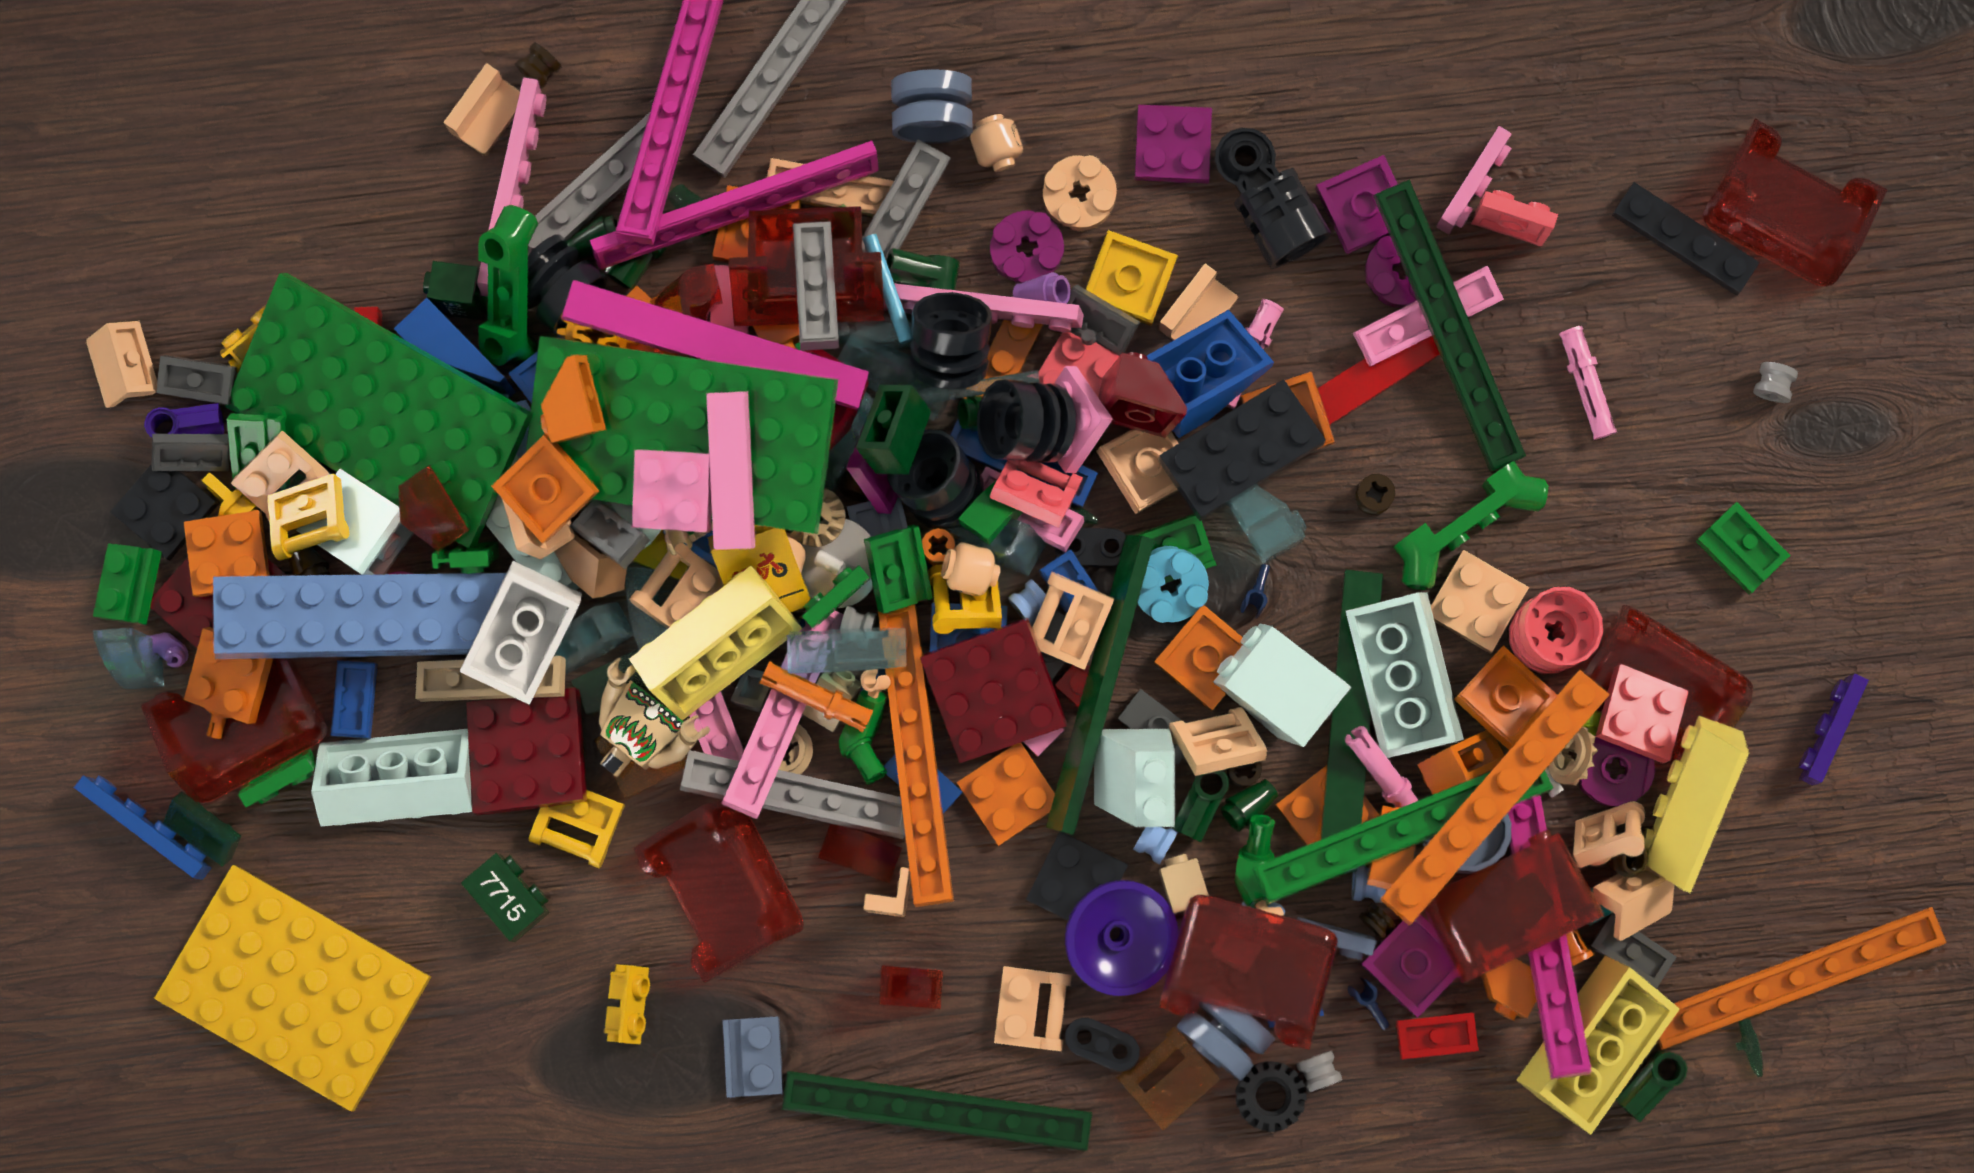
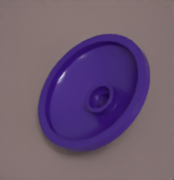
M1128 880L1104 883L1089 891L1074 907L1067 922L1065 932L1067 957L1079 978L1099 992L1113 996H1127L1142 992L1157 983L1166 974L1174 960L1178 947V926L1175 915L1167 901L1155 890L1144 884ZM1115 927H1119V937L1111 940L1109 936L1110 931Z

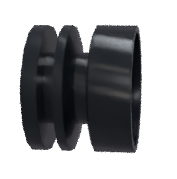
M556 234L545 239L528 255L527 309L538 306L535 314L537 320L554 335H558L556 333L557 329L566 328L567 326L561 317L573 280L601 289H605L608 281L607 276L589 260H583L576 264L579 257L578 250L575 247H568L567 240L561 235Z
M955 292L935 293L923 297L915 303L912 311L911 333L913 340L910 345L911 356L909 362L912 374L920 382L943 389L967 388L982 381L986 377L989 367L988 356L990 348L988 342L991 336L992 313L989 306L978 298Z
M1008 379L996 380L986 389L981 398L977 413V432L980 444L986 454L994 459L1026 460L1028 462L1038 461L1042 463L1057 462L1065 456L1071 446L1076 429V412L1073 400L1067 390L1058 384L1028 383L1026 381Z
M924 430L909 474H887V480L893 491L907 505L915 518L928 528L947 529L958 526L960 524L958 518L984 491V480L976 466L965 455L956 440L940 430Z

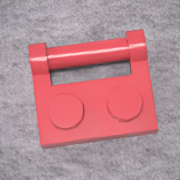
M1008 460L994 484L989 498L1059 528L1079 490L1083 477L1074 473L1069 476L1037 461ZM1027 474H1030V475H1032V476H1034V477H1036V478H1039V479H1041V480H1043V481H1046V482H1048V483H1050V484H1053V485H1049V484H1047V483H1044V482H1042V481H1040V480H1037V479H1035V478H1033V477H1031V476H1028Z

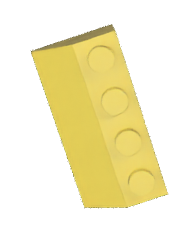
M750 566L743 572L736 574L729 583L716 593L706 597L698 607L685 617L675 621L668 630L655 640L645 644L629 660L650 692L683 721L795 635L802 627L768 583Z
M1698 716L1695 726L1688 725L1684 733L1681 747H1684L1685 750L1680 761H1673L1667 777V781L1671 782L1666 795H1659L1653 810V816L1657 817L1652 830L1646 828L1643 833L1645 840L1644 848L1648 854L1646 866L1689 893L1693 889L1749 755L1743 731Z
M1604 956L1577 994L1592 1071L1590 1075L1551 1079L1545 1044L1543 1042L1516 1080L1541 1101L1589 1134L1593 1133L1679 1011L1675 1004L1633 969L1607 956Z

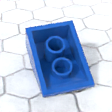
M428 298L421 302L394 328L402 339L498 393L508 394V397L516 393L505 377Z
M1230 310L1223 312L1147 355L1148 360L1160 364L1187 406L1186 416L1172 430L1178 438L1208 422L1268 371L1274 363Z

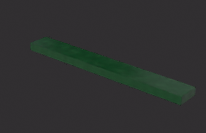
M1410 179L1374 194L1375 202L1489 471H1494L1512 461L1526 457Z
M1126 535L1109 595L1115 599L1097 639L1046 828L1072 835L1075 833L1154 539L1138 535Z
M1346 569L1344 572L1335 675L1346 682L1351 688L1331 712L1320 840L1362 823L1366 767L1350 746L1345 743V738L1347 735H1350L1353 739H1356L1351 731L1360 726L1366 727L1369 733L1371 711L1346 611L1381 602L1382 573Z
M787 1071L782 1110L1083 1151L1088 1150L1092 1112L793 1071Z

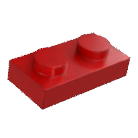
M1474 1012L1396 1021L1400 1059L1479 1051Z

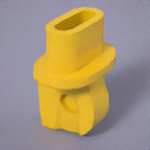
M210 472L202 479L207 489L221 502L218 516L258 509L238 489L231 492Z

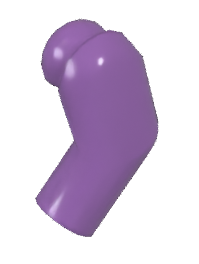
M167 632L135 638L133 641L137 657L157 653L167 661L168 666L173 668L181 667L188 659L186 646Z

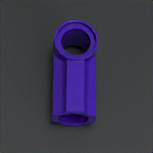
M219 403L172 410L158 407L147 414L144 422L145 430L151 438L152 434H157L159 424L166 420L173 421V428L168 434H224L225 430L224 418Z

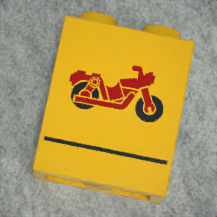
M754 525L755 548L714 549L713 536L708 537L710 551L724 586L736 574L752 566L768 583L790 613L804 608L811 600L785 529Z

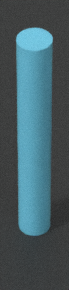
M877 234L868 235L862 240L899 343H908L913 340V336Z

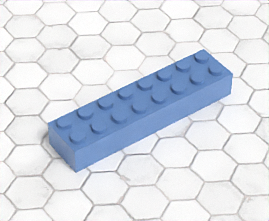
M506 573L213 577L215 659L467 655Z

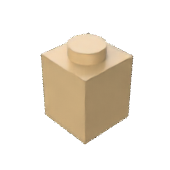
M1183 854L1164 860L1166 867L1160 869L1159 874L1169 906L1174 914L1210 903L1197 858L1188 860L1187 855Z

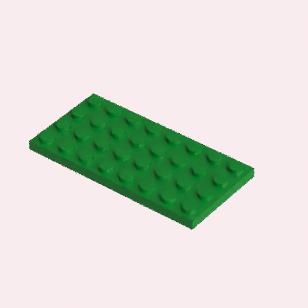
M279 273L232 387L230 404H225L226 408L237 414L268 415V418L284 416L286 434L314 459L336 472L339 469L345 471L408 514L468 549L476 547L499 495L492 488V485L511 467L533 415L526 408L288 273Z
M540 336L531 413L533 415L529 422L526 452L545 435L541 426V415L543 414L541 404L565 359L573 355H587L606 430L557 443L599 489V492L592 499L633 505L635 450L709 453L707 393L748 392L754 525L812 534L819 533L838 379Z

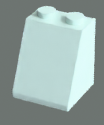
M339 469L336 476L341 479L344 518L349 527V537L338 542L332 539L317 545L361 575L386 574L420 526V523L406 511ZM327 518L299 527L296 531L303 534L326 526Z
M1265 624L1253 626L1242 637V646L1234 656L1227 657L1220 664L1217 670L1219 675L1213 683L1278 739L1304 747L1351 687L1274 627Z
M1103 729L1094 760L1095 806L1135 827H1174V747L1170 729Z

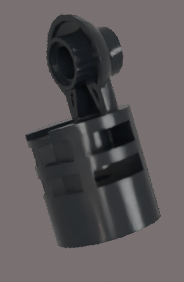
M1241 127L1228 132L1221 138L1216 147L1215 162L1219 173L1226 181L1234 184L1241 196L1233 204L1244 217V223L1248 230H1251L1254 240L1269 267L1276 269L1309 253L1325 242L1332 234L1316 205L1311 202L1305 186H1302L1296 170L1290 168L1281 171L1279 174L1275 167L1276 153L1268 137L1254 128ZM1239 153H1247L1252 156L1254 163L1247 167L1241 166L1237 163L1235 156Z

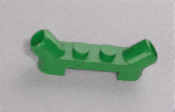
M514 205L503 207L494 228L483 233L478 243V261L488 264V321L478 326V343L482 355L491 364L497 366L504 365L508 361L521 364L535 354L537 349L534 337L527 333L528 245L538 226V221L532 213Z
M1515 461L1507 464L1486 479L1481 485L1489 495L1486 499L1435 535L1429 526L1424 523L1393 547L1404 561L1401 581L1406 587L1411 589L1429 590L1434 587L1439 555L1443 549L1449 547L1451 551L1456 550L1470 539L1467 532L1479 525L1483 530L1499 519L1500 515L1497 511L1504 506L1536 512L1542 510L1548 495L1546 480L1524 476Z

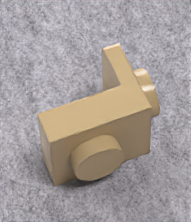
M833 665L829 666L816 683L834 693L836 690L843 692V697L851 701L862 686L861 682L855 679V676L850 671ZM808 705L805 706L802 713L831 732H834L841 722L833 717L831 720L824 718V713Z

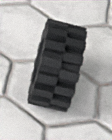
M1265 1061L1253 1065L1243 1080L1239 1081L1235 1090L1236 1106H1238L1242 1118L1251 1126L1268 1132L1284 1130L1291 1124H1295L1300 1114L1303 1113L1305 1100H1307V1093L1304 1090L1305 1085L1298 1076L1299 1074L1294 1069L1288 1067V1065L1275 1061ZM1266 1081L1279 1083L1286 1095L1283 1106L1273 1112L1263 1110L1256 1101V1091Z

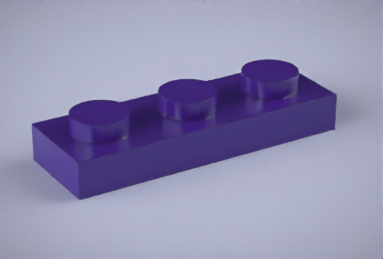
M1852 674L1846 677L1845 680H1838L1830 696L1834 704L1829 714L1824 713L1816 725L1814 733L1819 735L1813 749L1810 747L1806 749L1800 760L1799 768L1803 769L1799 780L1812 786L1823 782L1866 688L1868 679Z

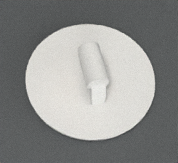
M845 519L840 535L833 542L825 546L811 547L802 545L806 551V559L801 575L804 578L811 598L819 592L825 596L835 587L832 581L847 567H850L853 571L858 565L869 575L870 580L839 608L852 606L860 602L872 590L873 584L863 540L871 536L856 522ZM826 520L820 521V523H829Z

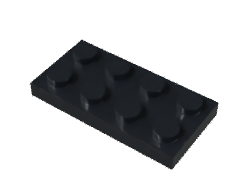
M1283 379L1159 455L1158 461L1197 519L1201 521L1324 445L1326 439Z

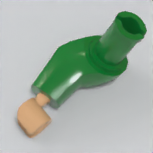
M877 668L868 669L862 673L861 685L864 689L856 701L857 704L873 710L863 733L845 724L839 739L841 755L852 759L867 785L877 782L887 773L886 768L871 747L872 741L881 726L887 695L881 690H886L891 683L887 675L878 676L876 680Z
M1258 814L1250 818L1247 844L1240 848L1238 852L1234 882L1248 910L1252 912L1257 911V926L1262 930H1279L1278 922H1283L1284 920L1283 909L1281 907H1268L1269 904H1267L1253 872L1254 866L1275 858L1270 849L1275 820H1271L1269 816Z

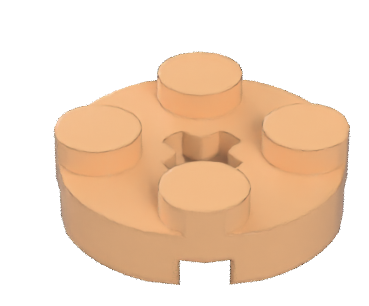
M1079 155L1065 158L1056 163L1045 176L1043 187L1044 207L1053 221L1059 225L1061 223L1065 227H1070L1071 230L1086 231L1096 228L1106 221L1111 210L1114 208L1117 194L1116 182L1110 170L1095 156ZM1075 185L1089 189L1084 202H1080L1077 197L1071 199L1069 193L1074 191Z

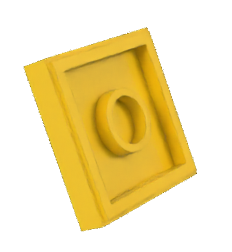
M1108 230L1086 290L1136 320L1152 326L1178 255Z

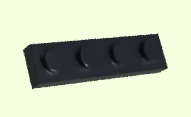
M1633 182L1611 215L1736 296L1742 291L1760 263L1635 182Z

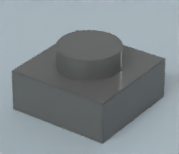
M754 669L746 671L740 677L730 701L739 708L761 713L771 691L770 687L759 684L764 672Z

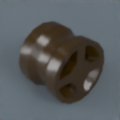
M536 42L529 47V54L525 58L518 59L515 63L517 69L526 78L538 80L540 89H543L547 84V77L551 73H557L562 67L545 48Z
M1371 474L1365 477L1359 484L1355 493L1356 504L1366 514L1380 515L1393 503L1396 495L1395 486L1387 476Z

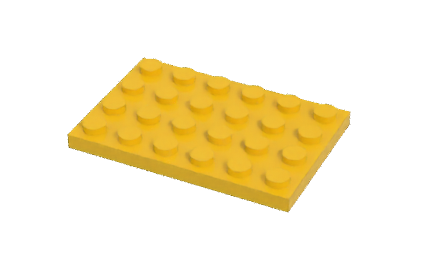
M232 865L154 999L353 1112L411 1014L431 976L240 867Z

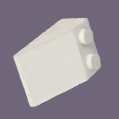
M512 561L459 672L530 705L579 607L582 593Z

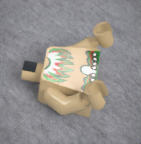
M617 658L607 669L609 679L601 698L599 725L602 729L600 735L614 746L600 764L618 777L631 760L644 770L650 767L660 769L681 761L696 744L697 740L709 734L710 728L707 726L698 732L694 727L695 720L699 718L698 715L682 721L633 681L630 680L627 684L626 681L635 673L636 669L632 664L625 673L621 672L618 667L621 658Z

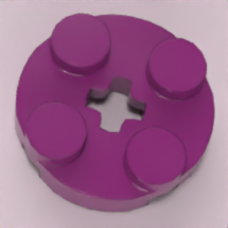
M1027 210L1015 212L1005 217L995 226L990 241V256L996 271L1001 276H1005L1008 280L1018 284L1051 272L1055 273V270L1059 267L1064 255V240L1060 229L1046 213ZM1028 239L1030 243H1036L1038 248L1033 249V256L1026 257L1024 252H1017L1016 247L1021 246L1022 240Z
M1389 235L1381 238L1370 251L1365 265V279L1369 288H1372L1380 301L1391 307L1403 308L1417 301L1408 277L1400 279L1399 273L1393 271L1392 267L1399 265L1400 258Z
M1595 737L1593 746L1598 750L1592 757V762L1595 766L1587 769V779H1579L1581 791L1594 802L1607 807H1616L1628 802L1637 801L1652 785L1655 774L1654 760ZM1613 758L1619 759V766L1625 768V773L1617 775L1616 779L1610 778V772L1605 771V765L1611 764Z

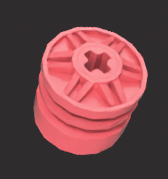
M1553 587L1528 600L1514 613L1508 628L1509 645L1514 655L1530 670L1539 674H1558L1587 660L1595 652L1603 635L1602 616L1596 604L1584 592L1571 587ZM1548 627L1554 629L1552 636L1555 639L1551 641L1547 638L1549 632L1546 629Z

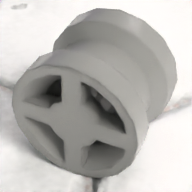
M1763 362L1759 370L1762 377L1760 382L1755 384L1753 393L1765 400L1789 403L1792 397L1790 391L1791 383L1797 380L1798 371L1784 364Z
M847 606L841 622L838 642L843 644L849 641L858 644L859 648L867 650L877 614L870 611L862 614L857 612L854 607Z
M1332 1050L1296 1063L1298 1071L1304 1073L1306 1079L1304 1085L1307 1093L1343 1080L1341 1073L1336 1071L1332 1062L1335 1057Z

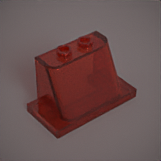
M861 206L749 211L748 257L729 258L734 327L799 324L793 224L831 222L837 322L885 321L881 252H863Z

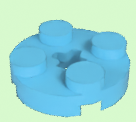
M1162 546L1152 550L1138 605L1146 614L1161 623L1179 622L1191 617L1208 599L1209 580L1205 567L1194 554L1175 546ZM1168 575H1171L1174 580L1180 578V584L1176 586L1177 590L1173 593H1170L1168 590L1161 591V586L1165 584L1164 578Z

